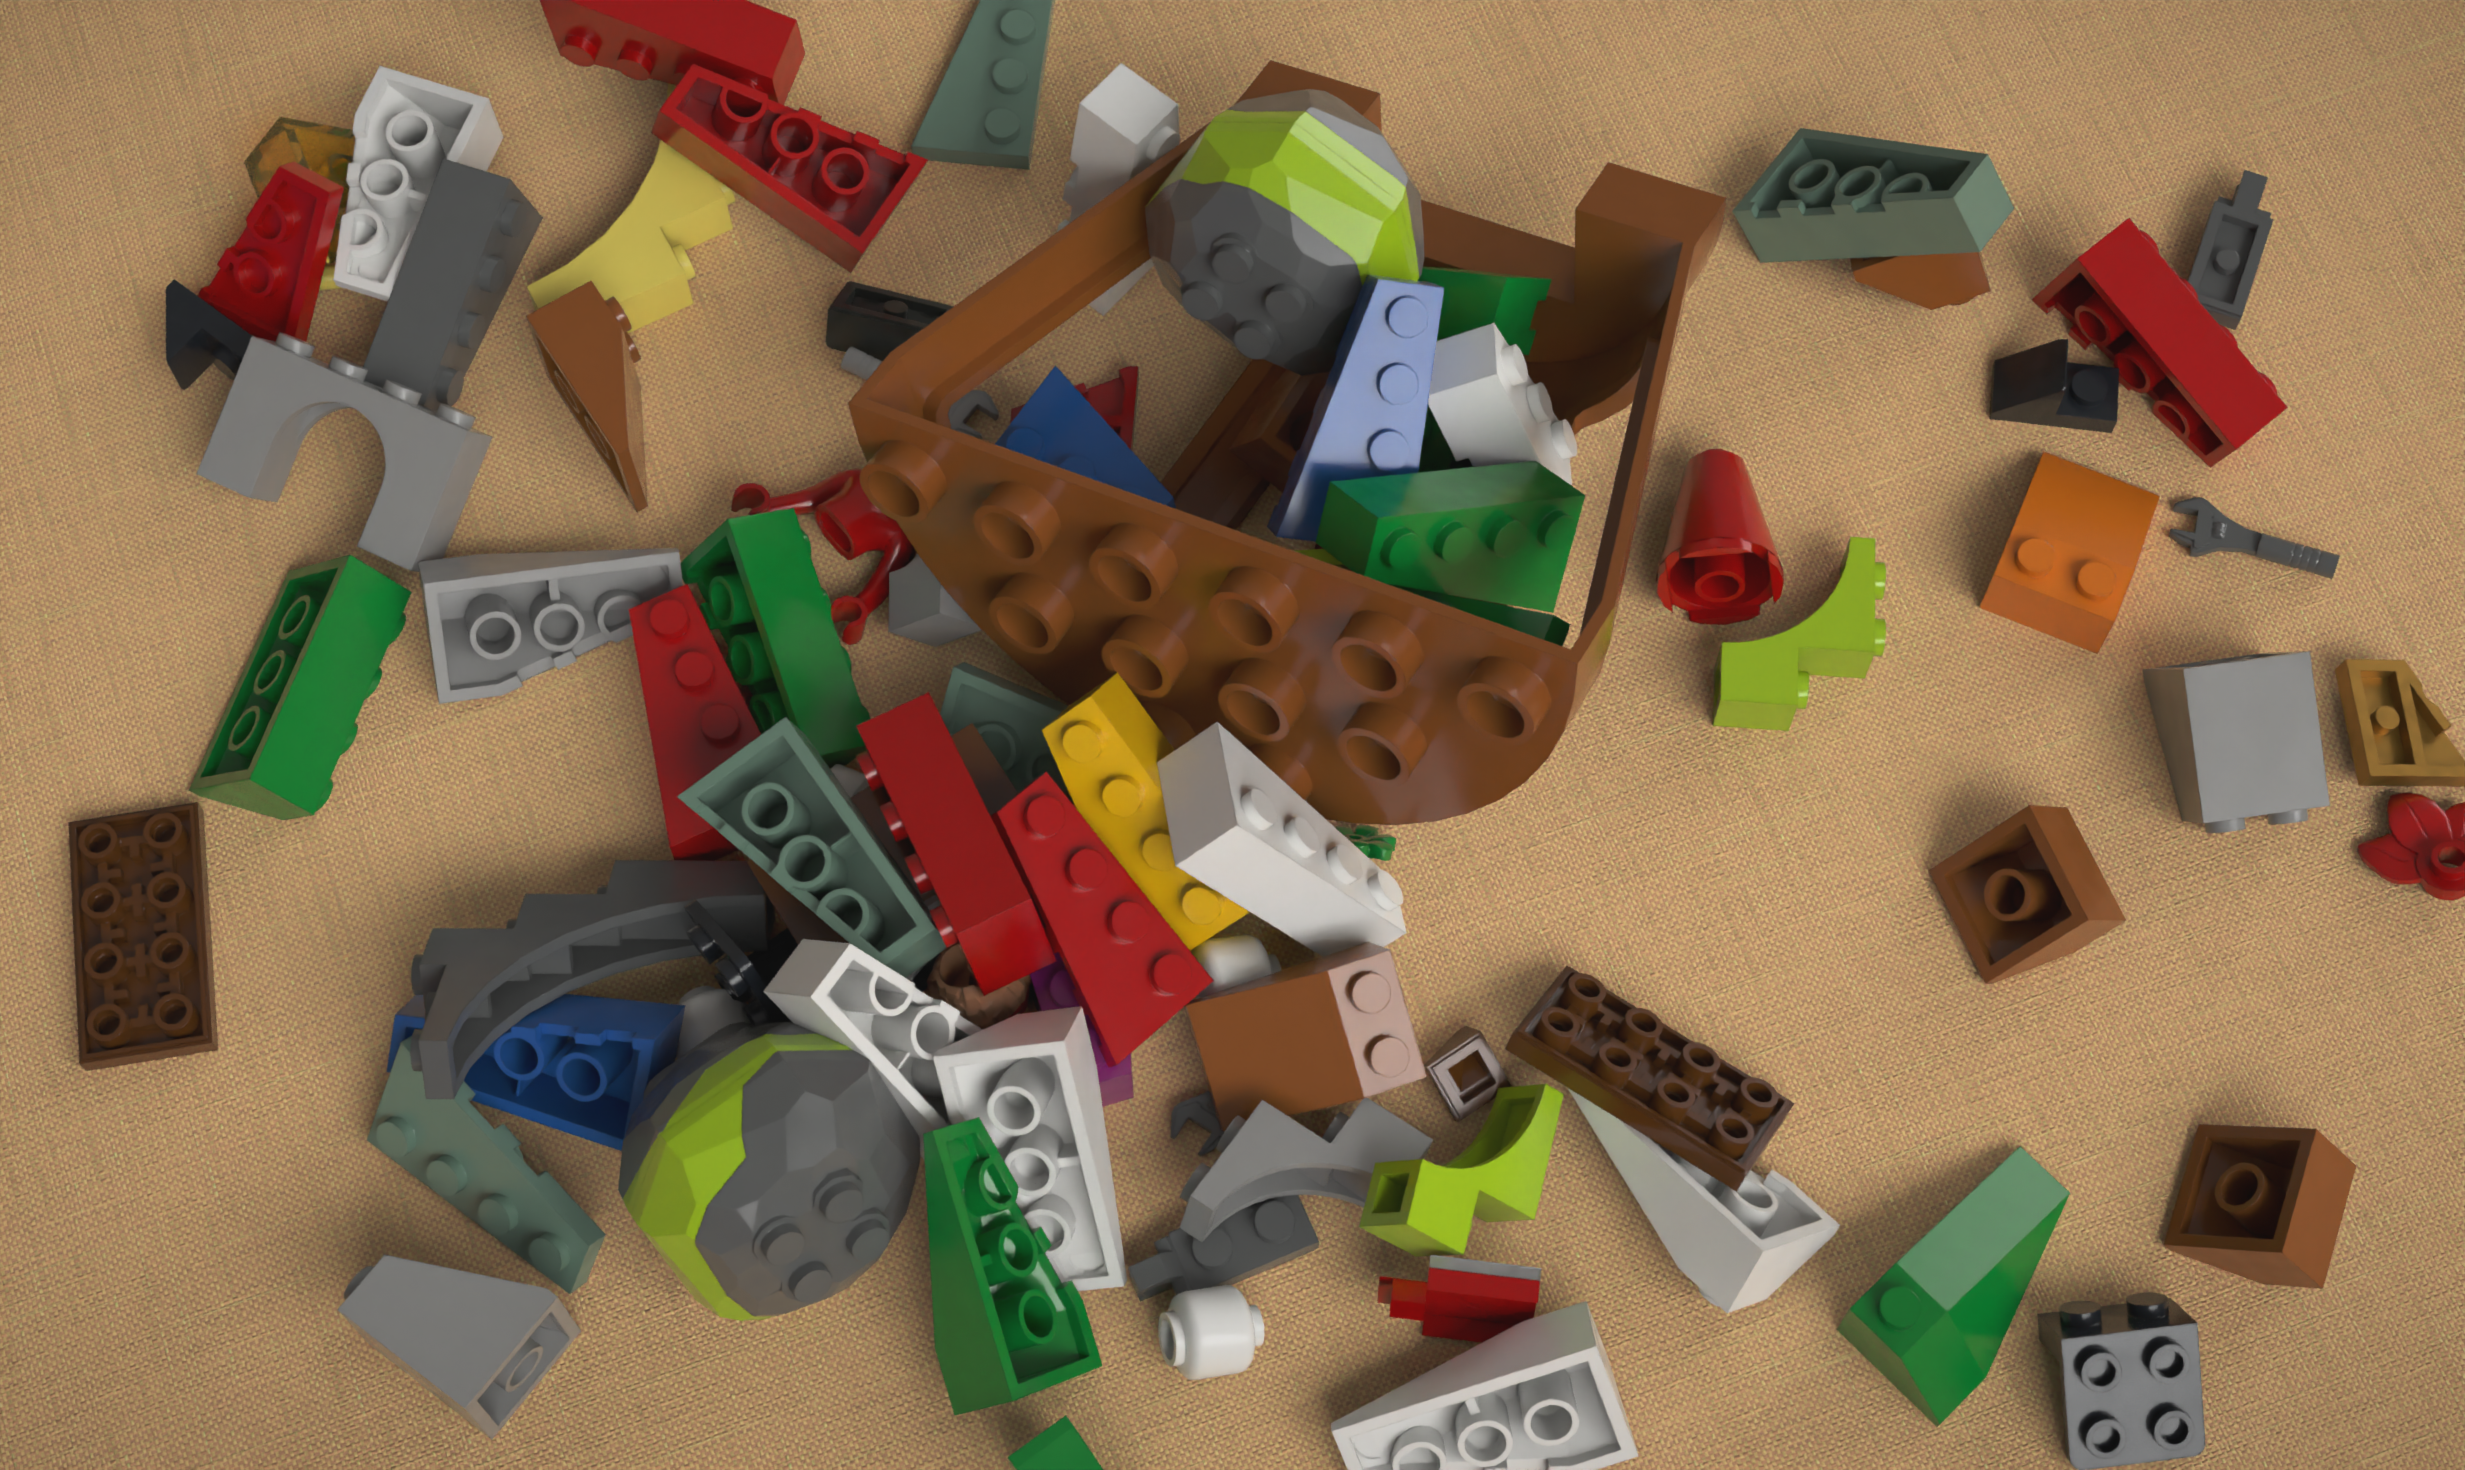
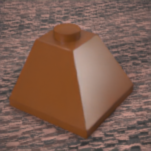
M1981 252L1850 258L1852 272L1857 282L1930 310L1947 305H1961L1969 302L1975 296L1991 291Z

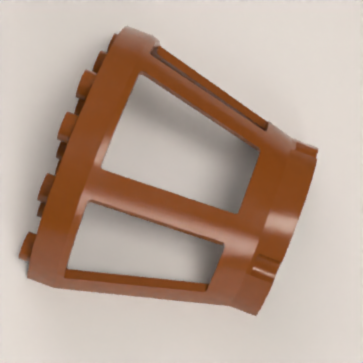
M1272 60L1268 62L1235 103L1297 90H1321L1344 101L1375 124L1382 132L1380 93ZM1208 124L891 351L848 402L858 442L867 461V464L860 472L861 487L867 498L882 513L897 521L923 562L948 594L978 627L1019 666L1064 702L1071 705L1118 672L1174 750L1218 722L1327 820L1354 824L1401 825L1447 819L1468 814L1494 803L1524 784L1548 759L1600 674L1611 641L1686 294L1706 265L1717 244L1724 221L1727 198L1608 162L1575 209V247L1421 200L1424 232L1423 267L1455 268L1552 279L1546 301L1537 302L1530 328L1536 330V334L1529 355L1523 356L1527 365L1528 375L1534 384L1543 383L1549 394L1553 413L1559 421L1566 419L1569 422L1574 436L1584 427L1601 422L1632 403L1581 632L1571 649L1237 531L1238 526L1270 484V482L1229 450L1261 399L1286 371L1285 368L1264 359H1252L1160 483L1173 496L1176 509L951 428L948 412L952 404L1151 259L1145 207ZM1500 604V605H1505V606L1514 607V606H1512V605Z

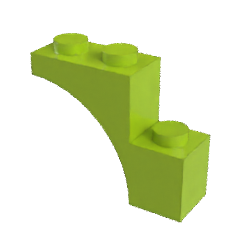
M1850 537L1840 564V576L1836 588L1825 603L1803 622L1771 637L1754 641L1721 643L1714 667L1713 726L1789 731L1796 709H1806L1809 693V675L1865 679L1873 657H1882L1886 639L1885 619L1875 618V600L1883 599L1886 582L1885 563L1875 562V538Z
M1548 1084L1498 1088L1493 1107L1481 1131L1473 1142L1450 1162L1442 1166L1435 1165L1424 1159L1375 1162L1359 1227L1415 1257L1431 1255H1464L1468 1235L1472 1227L1473 1215L1485 1222L1535 1220L1564 1094Z

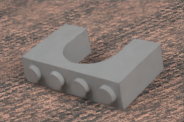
M279 332L276 342L252 336L197 475L248 498L278 503L299 448L309 430L320 419L332 412L354 408L362 413L375 427L382 441L385 454L383 482L357 547L415 572H419L418 562L443 559L492 439V436L472 428L476 417L440 403L437 412L418 404L422 393L386 379L383 388L365 381L368 373L366 368L345 359L332 356L330 364L324 363L311 357L315 346L293 336Z

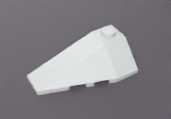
M379 66L354 116L353 134L355 136L353 161L348 163L346 178L349 185L346 214L341 217L333 280L336 286L388 302L443 158L487 172L503 139V135L489 98Z
M1082 1006L1017 1014L937 1050L933 1059L949 1120L954 1125L977 1117L980 1118L1018 1185L1017 1205L1031 1229L1041 1226L1052 1245L1045 1254L1061 1282L1072 1280L1077 1291L1125 1286L1127 1275L1098 1071Z
M1568 1088L1678 1268L1698 1286L1701 1295L1706 1300L1721 1307L1726 1313L1766 1300L1827 1243L1838 1230L1840 1224L1793 1182L1773 1169L1766 1179L1751 1170L1736 1192Z

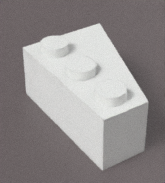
M1495 323L1437 341L1428 406L1456 461L1469 458L1473 467L1537 461L1572 485L1570 458L1577 455V444L1573 430L1566 419L1559 421L1553 413L1552 403L1543 383L1534 384L1528 375L1527 365L1520 348L1516 344L1509 346Z

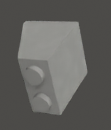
M2310 651L2259 653L2142 669L2146 691L2182 821L2205 823L2206 833H2223L2246 829L2244 819L2246 817L2267 815L2268 824L2270 825L2296 823L2308 820L2307 809L2330 806Z
M385 1254L374 1267L367 1266L355 1275L344 1292L345 1301L338 1308V1311L369 1345L491 1440L581 1332L558 1296L547 1288Z

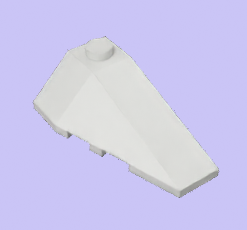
M1587 1301L1520 1322L1331 1423L1332 1434L1348 1470H1598L1639 1457L1609 1359Z

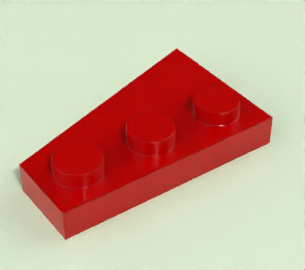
M294 161L280 165L246 217L247 226L236 244L225 250L217 263L220 267L210 285L201 288L197 296L255 337L276 342L278 334L281 332L307 342L344 187Z

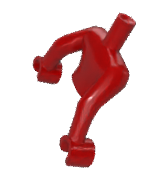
M862 469L843 470L806 489L775 497H770L768 491L756 483L740 485L736 488L731 505V511L738 512L745 508L752 509L748 515L794 508L796 515L815 512V520L822 534L845 559L852 560L864 553L875 550L884 552L880 563L863 589L855 597L842 596L837 598L831 606V618L834 624L839 621L850 622L843 631L842 641L848 645L857 644L863 637L867 617L889 596V573L905 567L914 551V547L897 521L882 513L867 498L860 483V472Z

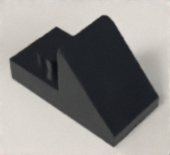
M174 279L166 287V360L180 388L183 390L187 389L212 363L227 377L234 380L252 335Z
M2058 339L1997 359L1992 366L1990 419L2112 433L2117 423L2119 368L2067 362L2068 339Z

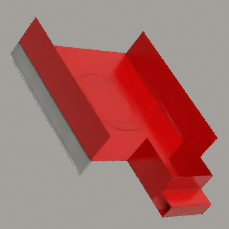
M1431 1255L1428 1282L1380 1276L1377 1303L1390 1304L1389 1317L1423 1321L1422 1335L1483 1343L1520 1322L1534 1318L1536 1303H1538L1541 1268Z

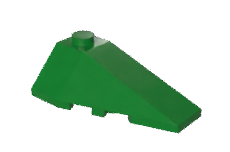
M2020 1146L1903 1255L1848 1310L1837 1330L1938 1427L1986 1378L2070 1192Z

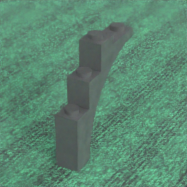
M615 860L608 885H599L597 894H525L517 919H509L506 929L433 928L423 954H416L414 956L411 970L414 995H423L425 1024L423 1029H415L412 1034L410 1057L413 1071H422L426 1099H454L469 1069L499 1036L531 1012L562 995L617 973L663 961L701 956L686 933L695 924L684 907L695 899L743 952L768 951L775 920V907L746 861Z

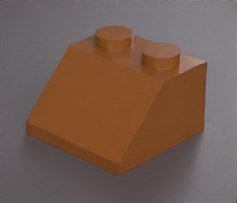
M2028 805L1929 870L1985 984H1993L2072 954L2126 921L2067 807Z
M2199 1124L2164 1246L2175 1253L2261 1284L2323 1289L2356 1165L2317 1129Z

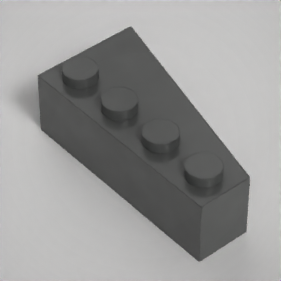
M443 158L363 367L368 370L365 381L383 388L386 379L412 388L422 393L418 404L437 412L440 403L453 406L457 402L462 392L464 377L543 219L511 179Z

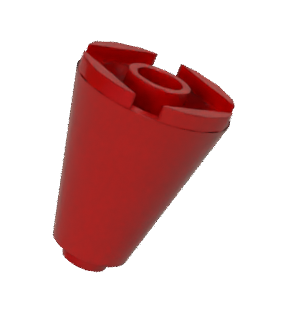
M1709 449L1693 456L1685 465L1656 574L1657 594L1665 608L1672 613L1673 605L1686 610L1689 613V621L1699 624L1728 625L1751 620L1760 615V605L1772 597L1775 604L1781 597L1784 584L1783 568L1745 462L1741 457L1723 449Z

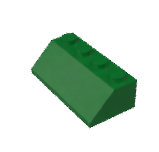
M352 555L289 570L189 791L204 798L280 820L313 816L326 803L332 792L333 780L331 775L340 755L349 749L357 735L358 725L355 723L364 700L371 696L381 680L382 669L379 666L388 645L397 639L404 628L406 615L403 611L412 592Z

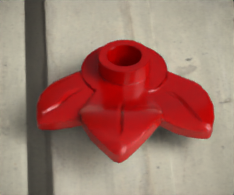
M2410 792L2392 794L2389 798L2386 812L2390 834L2359 844L2357 852L2362 861L2381 878L2393 884L2421 883L2424 890L2435 898L2441 900L2463 898L2465 896V802L2455 804L2444 812L2435 801L2422 794ZM2441 863H2449L2456 865L2458 867L2450 868L2442 865Z

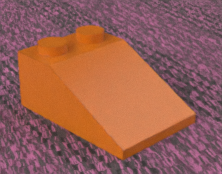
M2043 451L1979 608L2098 654L2116 620L2135 571L2160 496Z

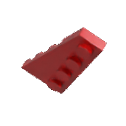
M1045 772L994 812L991 818L1029 895H1032L1046 925L1044 931L1054 954L1059 952L1075 986V989L1072 990L1079 1006H1082L1084 1016L1089 1015L1102 1043L1099 1046L1100 1051L1110 1068L1124 1060L1214 980L1050 775Z

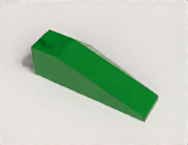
M977 1117L924 1133L934 1342L954 1415L1013 1402L1101 1367L1102 1362L1083 1299L1072 1280L1062 1283L1045 1254L1052 1245L1041 1226L1031 1229L1017 1205L1018 1185L980 1118Z

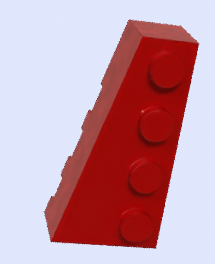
M539 0L560 56L583 67H590L594 64L617 70L634 80L645 81L653 79L677 86L692 64H696L768 94V99L784 105L806 54L796 19L747 0Z
M692 64L660 108L651 131L653 135L850 273L914 184L928 159L911 152H907L905 155L880 145L879 139L856 131L853 134L821 120L822 116L800 107L797 111L768 99V94L696 64Z
M2130 218L2079 256L2031 299L2046 314L2056 308L2074 325L2070 328L2068 335L2085 351L2095 344L2114 362V367L2119 368V383L2128 391L2132 389L2137 393H2147L2155 401L2153 404V414L2210 468L2237 450L2288 408L2278 396L2273 382L2265 374L2255 369L2238 348L2233 334L2214 320L2199 302L2198 295L2193 286L2174 272L2159 254L2158 246L2153 238L2146 232L2139 230Z
M685 584L630 608L629 615L671 852L674 860L715 861L739 849L677 796L755 740L761 733L688 584Z
M927 692L857 725L856 727L867 750L855 755L872 791L883 786L885 787L891 801L879 806L896 843L909 837L915 853L905 857V862L921 895L934 890L940 906L929 911L946 948L959 943L983 995L992 993L1056 962L1057 960L1033 901L930 693Z

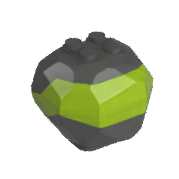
M1306 89L1242 100L1218 114L1204 129L1145 207L1150 257L1163 286L1184 307L1187 313L1202 321L1230 345L1237 347L1246 357L1264 359L1301 376L1331 371L1337 357L1335 355L1367 275L1418 281L1422 274L1424 232L1421 195L1380 129L1344 101L1326 91Z
M738 1022L718 1030L650 1080L644 1090L643 1101L632 1114L623 1139L618 1191L638 1227L696 1301L719 1317L739 1321L763 1320L787 1314L832 1297L852 1285L878 1261L907 1213L920 1164V1137L868 1058L844 1044L791 1022H772L758 1025Z

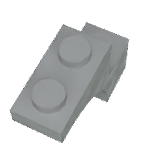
M1369 1098L1362 1099L1350 1117L1339 1112L1322 1138L1262 1100L1247 1121L1238 1115L1227 1127L1216 1148L1222 1154L1214 1165L1210 1168L1201 1163L1187 1181L1180 1195V1198L1188 1202L1180 1228L1200 1242H1203L1218 1225L1236 1212L1267 1199L1290 1195L1331 1197L1354 1203L1364 1208L1375 1162L1425 1160L1433 1139Z

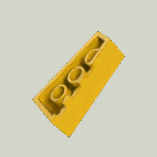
M1118 672L1072 703L1042 729L1076 809L1190 951L1249 913L1248 910L1175 866L1157 765L1158 761L1175 750Z

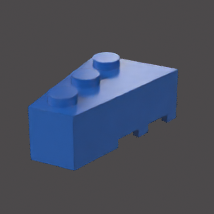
M1056 365L995 443V445L1176 509L1173 496Z

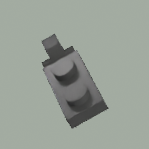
M2244 170L2232 200L2219 196L2218 200L2214 202L2187 279L2195 289L2199 302L2218 324L2236 330L2243 315L2274 220L2270 218V212L2258 209L2268 177Z
M1299 1195L1271 1198L1252 1204L1225 1219L1203 1242H1200L1181 1228L1169 1232L1168 1236L1154 1242L1158 1254L1129 1267V1277L1140 1302L1172 1288L1177 1295L1184 1291L1233 1285L1319 1248V1240Z

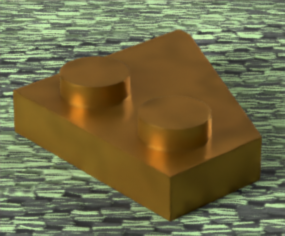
M2345 659L2335 669L2359 786L2465 787V760L2445 734V731L2452 725L2440 708L2425 696L2422 683L2405 660Z

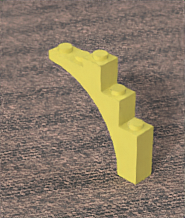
M668 83L667 99L676 88L673 84ZM660 140L654 163L636 196L606 233L571 262L527 286L535 311L589 281L593 282L604 300L613 296L616 298L631 324L632 329L627 331L628 333L694 304L688 280L696 277L685 250L733 229L728 205L735 202L732 189Z

